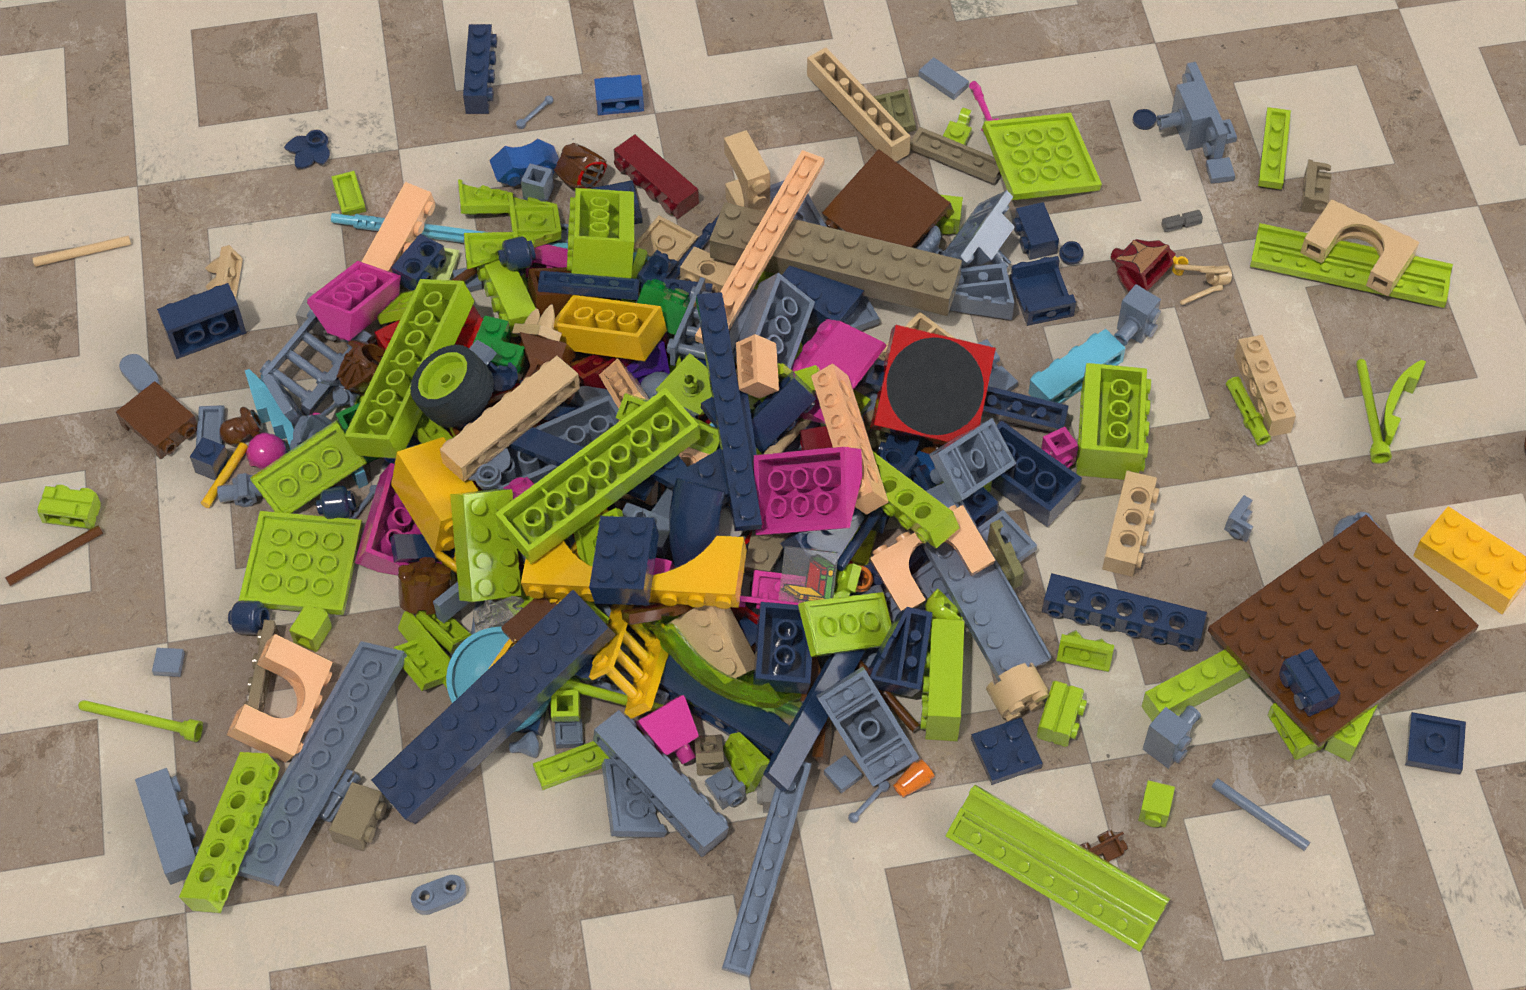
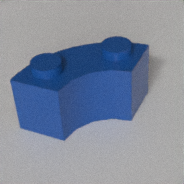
M537 138L532 143L522 147L504 146L489 161L497 182L516 186L521 184V180L530 163L552 169L554 175V169L559 158L553 145Z

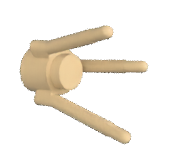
M1176 264L1174 266L1175 269L1206 273L1207 282L1212 284V287L1181 300V305L1214 291H1222L1223 285L1229 284L1232 280V272L1227 265L1196 266Z

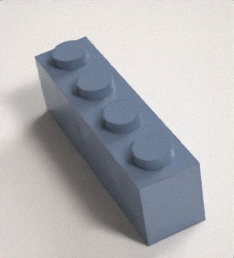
M164 768L135 779L165 876L170 885L187 879L200 847H194L192 839L197 837L192 823H186L184 817L189 814L184 799H178L177 792L181 791L176 775L171 777L168 769Z

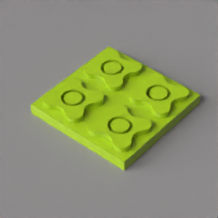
M1072 113L984 121L982 126L983 132L1007 191L1013 196L1011 200L1100 191L1102 183Z
M260 511L238 601L258 600L268 609L301 611L307 605L312 608L320 607L328 614L344 615L363 528L362 520L348 518L326 519L324 516Z

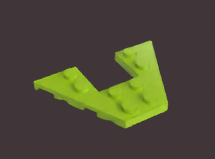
M458 179L461 214L491 213L497 215L509 213L511 232L464 233L467 269L498 260V250H502V242L507 239L523 236L527 241H532L534 248L561 239L562 231L557 204L547 201L543 202L532 197H528L527 201L513 197L514 193L491 189L484 185L476 188L465 185L463 180Z

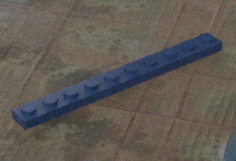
M722 292L697 294L696 304L734 531L761 529L762 520Z

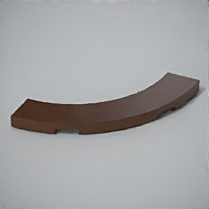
M662 603L621 610L622 620L630 625L661 620V616L681 615L696 607L683 604L667 606Z

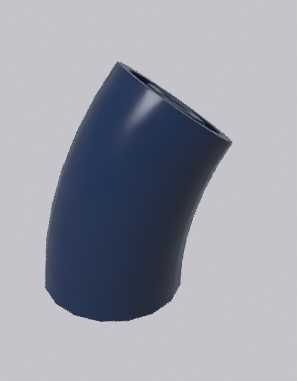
M676 478L669 514L670 549L676 566L680 567L693 560L712 543L716 536H720V514L724 491L698 482Z

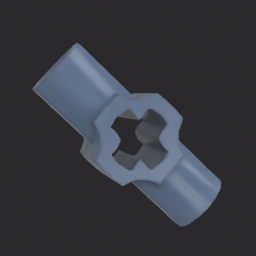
M247 473L237 474L232 479L233 484L218 486L217 491L220 503L234 501L235 505L250 507L257 502V497L262 496V494L250 480L253 475H248Z

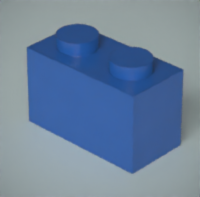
M641 75L594 79L598 115L644 111Z

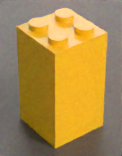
M444 437L398 451L391 483L434 554L438 551H448L455 547L450 494L478 491L472 480L467 479L463 482L442 463L440 448L446 442Z

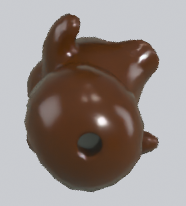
M241 407L239 410L240 417L228 419L221 424L219 434L226 444L237 445L249 435L254 438L256 435L261 434L263 425L254 410Z

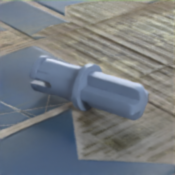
M346 769L318 815L321 819L329 823L333 821L351 783H358L361 780L359 775L355 773L352 777L353 771Z

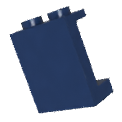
M1058 256L1043 257L1030 262H1020L1011 267L1010 282L1027 326L1074 316L1076 300L1073 294H1068L1059 270L1060 260Z

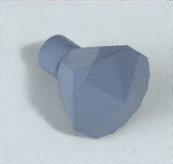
M531 731L519 741L510 742V752H520L536 758L539 753V742L536 734Z

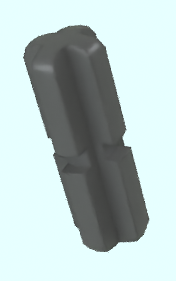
M1200 210L1182 213V216L1178 214L1163 218L1161 225L1163 230L1168 232L1180 229L1183 225L1188 227L1201 224L1203 216Z

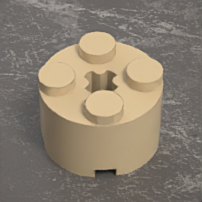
M1024 663L999 675L1000 682L994 685L992 681L986 687V691L999 714L1007 722L1020 718L1022 716L1021 712L1028 709L1031 712L1039 710L1045 705L1044 699L1049 694L1048 688L1033 663H1030L1029 667Z

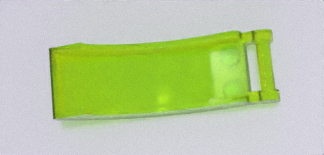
M681 615L661 616V620L642 623L646 630L654 632L660 640L663 650L669 653L684 671L709 690L727 699L755 707L779 708L801 698L802 694L776 692L769 683L763 685L753 684L754 671L736 679L712 666L696 652L675 624L664 625V623H669Z

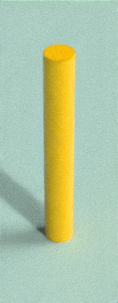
M239 443L201 501L204 507L210 508L218 496L217 487L225 485L248 448L245 443Z

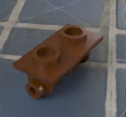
M1112 829L1097 836L1098 841L1091 845L1088 842L1080 844V846L1097 856L1102 854L1104 860L1108 862L1124 855V851L1128 849L1125 841L1118 838L1124 834L1123 831L1113 833Z

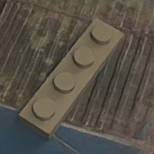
M919 127L910 141V150L995 184L1001 174L993 156L922 127Z
M264 620L263 629L258 631L257 645L259 649L258 653L253 655L252 667L254 674L253 677L248 679L247 689L250 694L248 701L244 702V704L263 713L271 671L258 666L257 663L266 642L274 634L279 636V631L273 620Z

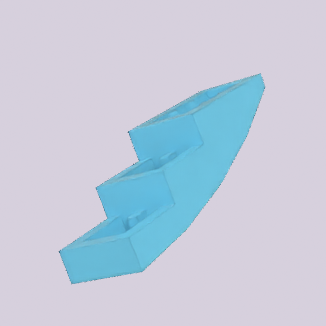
M250 369L245 370L259 419L262 423L271 421L275 435L281 439L287 438L290 447L294 432L292 423L282 413L265 383Z

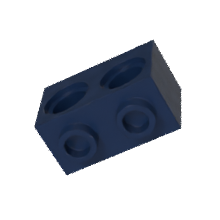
M419 234L391 267L393 273L401 276L400 285L412 291L416 289L420 279L432 280L437 271L443 269L447 259L444 245Z

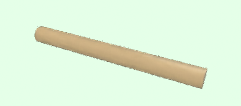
M128 235L37 256L32 259L34 266L38 267L131 245V240Z

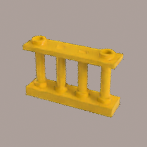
M613 604L609 615L610 622L607 625L616 636L596 654L592 662L593 666L589 678L594 680L606 674L628 696L624 713L632 719L652 709L673 641V635L668 630L659 634H652L643 623L628 624L622 620L621 610L632 609L634 605ZM627 625L645 641V648L626 631ZM622 642L639 659V667L620 649ZM616 660L634 678L633 685L614 667Z

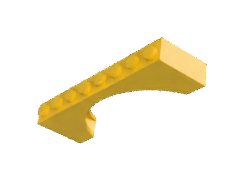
M716 536L712 543L693 560L671 571L653 575L649 603H662L667 606L683 604L697 608L703 606H716L720 609L739 608L747 553L744 537ZM564 540L533 564H530L525 559L521 584L526 596L535 599L555 597L562 600L574 590L583 600L594 601L589 588L592 566L580 560L568 548Z

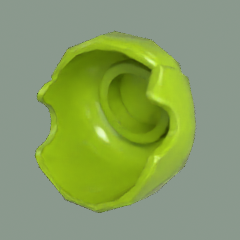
M938 588L927 599L925 608L926 611L932 612V619H963L962 616L959 617L957 615L959 612L957 607Z

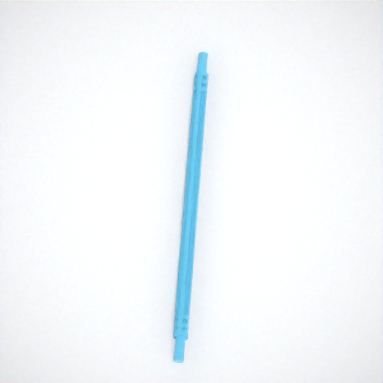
M332 213L331 223L352 225L357 229L379 231L385 218L361 214L350 216ZM424 224L422 235L431 239L464 243V233L484 232ZM554 241L547 244L568 249V243ZM633 252V263L637 252Z

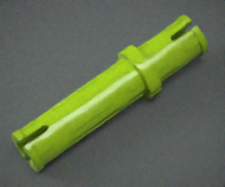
M1238 376L1232 377L1226 382V387H1228L1244 418V426L1250 430L1257 445L1268 443L1271 440V436L1263 424L1264 418L1262 414L1257 412L1241 382V378Z

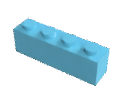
M1106 328L1098 334L1094 333L1085 343L1073 347L1066 356L1061 359H1055L1047 369L1042 372H1036L1030 379L1028 394L1031 397L1062 404L1081 391L1086 363L1118 366L1123 362L1126 348Z

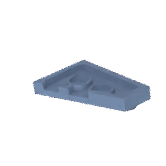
M604 759L602 771L611 836L665 837L667 831L664 825L659 823L655 815L656 809L654 805L649 803L648 799L641 793V790L628 779L629 777L616 766L612 759Z

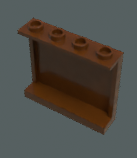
M878 149L824 209L822 215L826 226L829 228L915 248L943 216L949 219L954 210L948 200Z

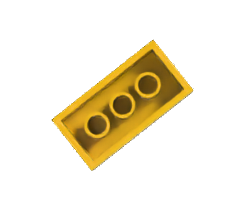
M573 295L555 318L553 330L562 333L559 341L567 343L575 352L645 361L663 337L667 328L661 306Z
M1449 506L1420 539L1413 555L1502 615L1526 586V556Z

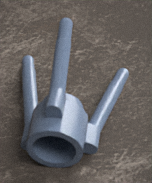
M317 378L318 383L336 387L333 391V400L335 402L324 410L321 415L327 416L340 406L348 404L353 406L357 399L360 398V395L356 392L344 389L340 380L334 381Z

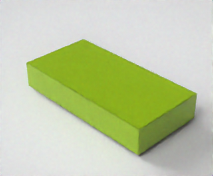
M355 171L331 176L341 213L351 216L366 212Z

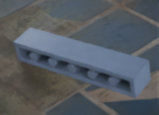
M618 710L594 729L593 741L629 777L628 779L641 790V793L701 857L705 856L727 837L729 829L727 820L721 813H715L710 808L707 798L702 793L697 794L691 787L689 779L684 774H679L673 768L671 760L665 754L661 755L655 749L651 738L647 735H642L636 729L637 726L633 719H630L627 715L624 716Z

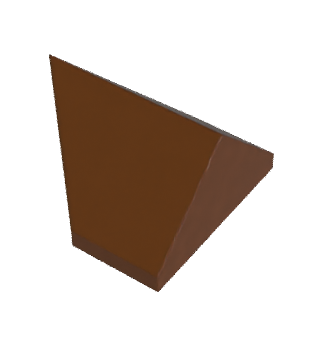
M520 332L530 365L535 358L547 362L556 356L569 365L576 357V352L567 343Z

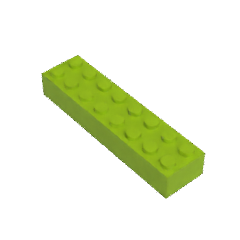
M419 280L344 436L357 456L396 458L398 451L406 449L423 413L411 396V380L419 365L430 354L438 349L455 344L475 301L464 281Z
M664 388L497 511L495 515L498 526L530 564H533L699 440V424L674 396Z

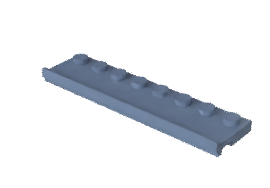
M944 483L926 491L948 508L956 505L957 508L963 505L976 526L963 501L954 503ZM928 542L921 544L998 682L1001 681L999 675L1017 665L1026 663L1027 667H1029L1030 663H1033L1037 667L1045 665L1050 661L1051 655L996 559L994 564L971 576L956 550L949 544L943 542L937 548Z

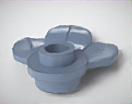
M507 448L487 464L481 465L477 472L469 477L468 480L476 481L477 485L483 489H492L498 486L502 479L501 474L510 466V455Z

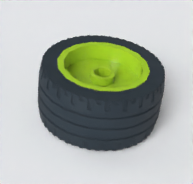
M450 345L430 354L419 365L411 380L410 393L416 405L434 423L442 427H457L471 421L485 408L493 393L494 379L486 364L472 350L463 345Z

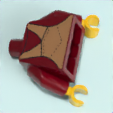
M1135 239L1124 250L1115 248L1111 253V261L1115 262L1117 269L1116 275L1128 292L1135 285L1148 291L1171 266L1172 272L1177 276H1181L1184 270L1175 269L1174 266L1176 264L1188 265L1186 257L1180 256L1177 258L1175 256L1176 253L1170 249V246L1160 240L1145 241Z

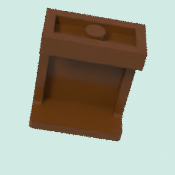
M155 381L116 411L121 426L127 431L133 430L154 449L159 459H163L166 455L173 453L177 446L186 439L191 438L197 431L195 416Z

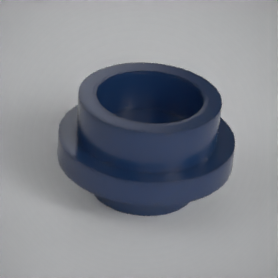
M1075 241L1066 242L1059 250L1060 259L1067 264H1077L1083 259V249Z

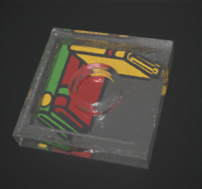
M785 546L779 600L802 603L833 598L839 552Z

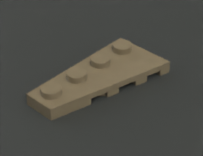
M752 530L744 571L751 573L754 570L772 572L784 551L780 542L793 533L756 535V530Z

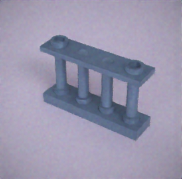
M700 277L697 286L692 287L690 302L674 339L670 338L668 342L667 353L670 354V365H676L680 354L688 355L690 353L694 357L706 359L704 348L685 344L687 337H695L699 329L692 327L695 319H699L696 295L710 293L705 291V278ZM756 289L752 290L729 332L732 352H734L736 342L739 339L755 297Z
M311 309L306 316L308 319L272 361H266L260 369L262 382H264L262 380L264 376L272 374L281 385L301 399V412L306 416L314 413L335 386L321 384L316 381L318 385L315 389L307 391L279 371V367L288 359L315 380L317 378H325L338 381L339 378L336 375L344 356L353 348L347 344L349 348L344 354L341 352L336 353L309 332L316 323H320ZM363 330L359 336L356 335L351 340L370 343L372 335ZM302 340L332 361L333 367L328 373L320 371L294 352Z

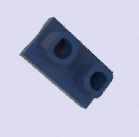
M656 250L636 277L641 282L639 288L642 290L647 280L657 279L663 282L664 278H667L676 267L678 261L669 259L666 253L662 254L661 251Z

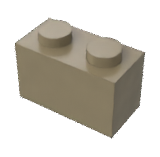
M352 782L329 829L332 840L364 851L367 843H371L375 836V825L378 819L384 817L387 809L383 793Z

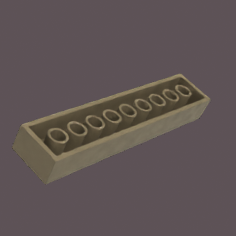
M724 202L709 240L710 258L737 264L766 212ZM793 219L764 271L782 275L789 266H793L864 290L863 296L948 316L961 277L962 260Z

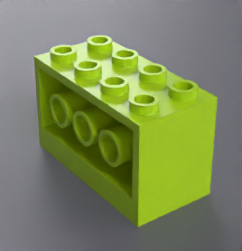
M576 188L575 197H570L567 271H572L574 274L631 278L634 251V192Z
M1086 363L1080 398L1077 475L1124 480L1126 471L1144 472L1145 458L1148 456V443H1146V437L1149 434L1147 415L1150 412L1148 394H1150L1151 379H1147V368Z

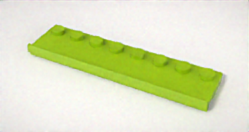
M1259 223L1250 267L1384 295L1366 286L1370 272L1379 260V254L1374 247L1340 241L1332 248L1324 262L1320 263L1300 253L1304 238L1308 233ZM1415 256L1389 296L1445 308L1453 264Z
M977 785L970 789L967 799L959 809L945 837L1139 952L1142 951L1166 905L1170 901V898Z

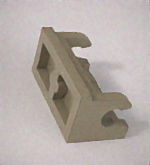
M1308 159L1304 173L1301 212L1322 214L1328 205L1332 174L1320 172L1319 170L1331 171V165L1313 162V160Z

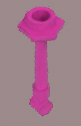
M972 81L969 84V88L973 91L974 98L977 100L986 121L999 120L998 118L992 119L984 100L981 86L976 81Z

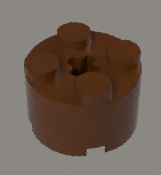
M423 557L419 562L401 565L398 568L399 606L413 614H418L417 610H426V615L436 614L433 601L452 587L451 569L443 564L436 563L432 557Z

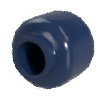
M523 236L504 240L502 242V250H498L500 264H506L507 269L510 271L529 268L532 265V260H536L532 241H527Z
M338 486L322 490L320 500H316V506L319 515L324 514L326 519L349 518L352 516L353 511L356 510V501L352 490L348 491L345 486Z
M258 600L237 601L228 613L229 624L240 635H256L259 630L263 629L264 620H270L269 610Z

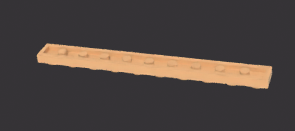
M803 150L801 151L720 292L723 294L729 330L824 166V158ZM699 328L695 334V341L703 344L701 328Z

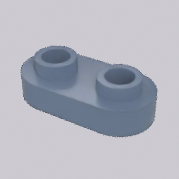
M447 875L418 886L411 894L413 909L421 915H429L459 904L464 900L467 893L465 882L458 875ZM449 885H456L454 890H447ZM423 895L430 896L426 901L420 900Z

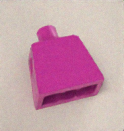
M684 695L675 698L635 721L642 732L651 738L661 755H668L674 751L682 765L696 757L689 742L699 737Z

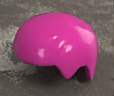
M261 433L256 435L249 442L246 456L251 467L256 466L261 470L287 453L286 445L281 438L274 434Z

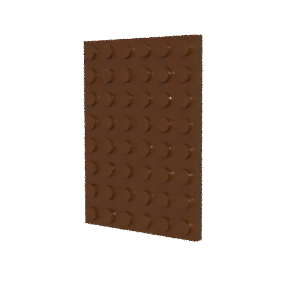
M1364 515L1209 626L1208 632L1303 732L1320 747L1474 633L1479 625L1367 515ZM1308 649H1312L1341 693L1334 706L1321 710L1310 717L1304 709L1300 710L1294 701V693L1290 687H1285L1279 677V671L1285 659L1298 655Z

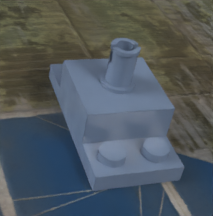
M1187 63L1185 74L1182 75L1183 84L1176 86L1172 111L1168 114L1157 115V126H1159V130L1176 126L1186 151L1203 147L1204 155L1208 156L1209 159L1222 158L1228 132L1197 63Z
M1006 190L978 203L942 255L962 260L961 268L979 266L988 261L992 264L1005 263L1007 268L1011 261L999 249L1014 229V225L1003 215L1009 209L1008 204L1013 196Z
M993 418L955 437L929 454L935 466V469L930 473L933 483L940 485L944 482L954 503L964 500L1016 464Z
M861 667L816 695L873 787L919 759V756L864 667Z

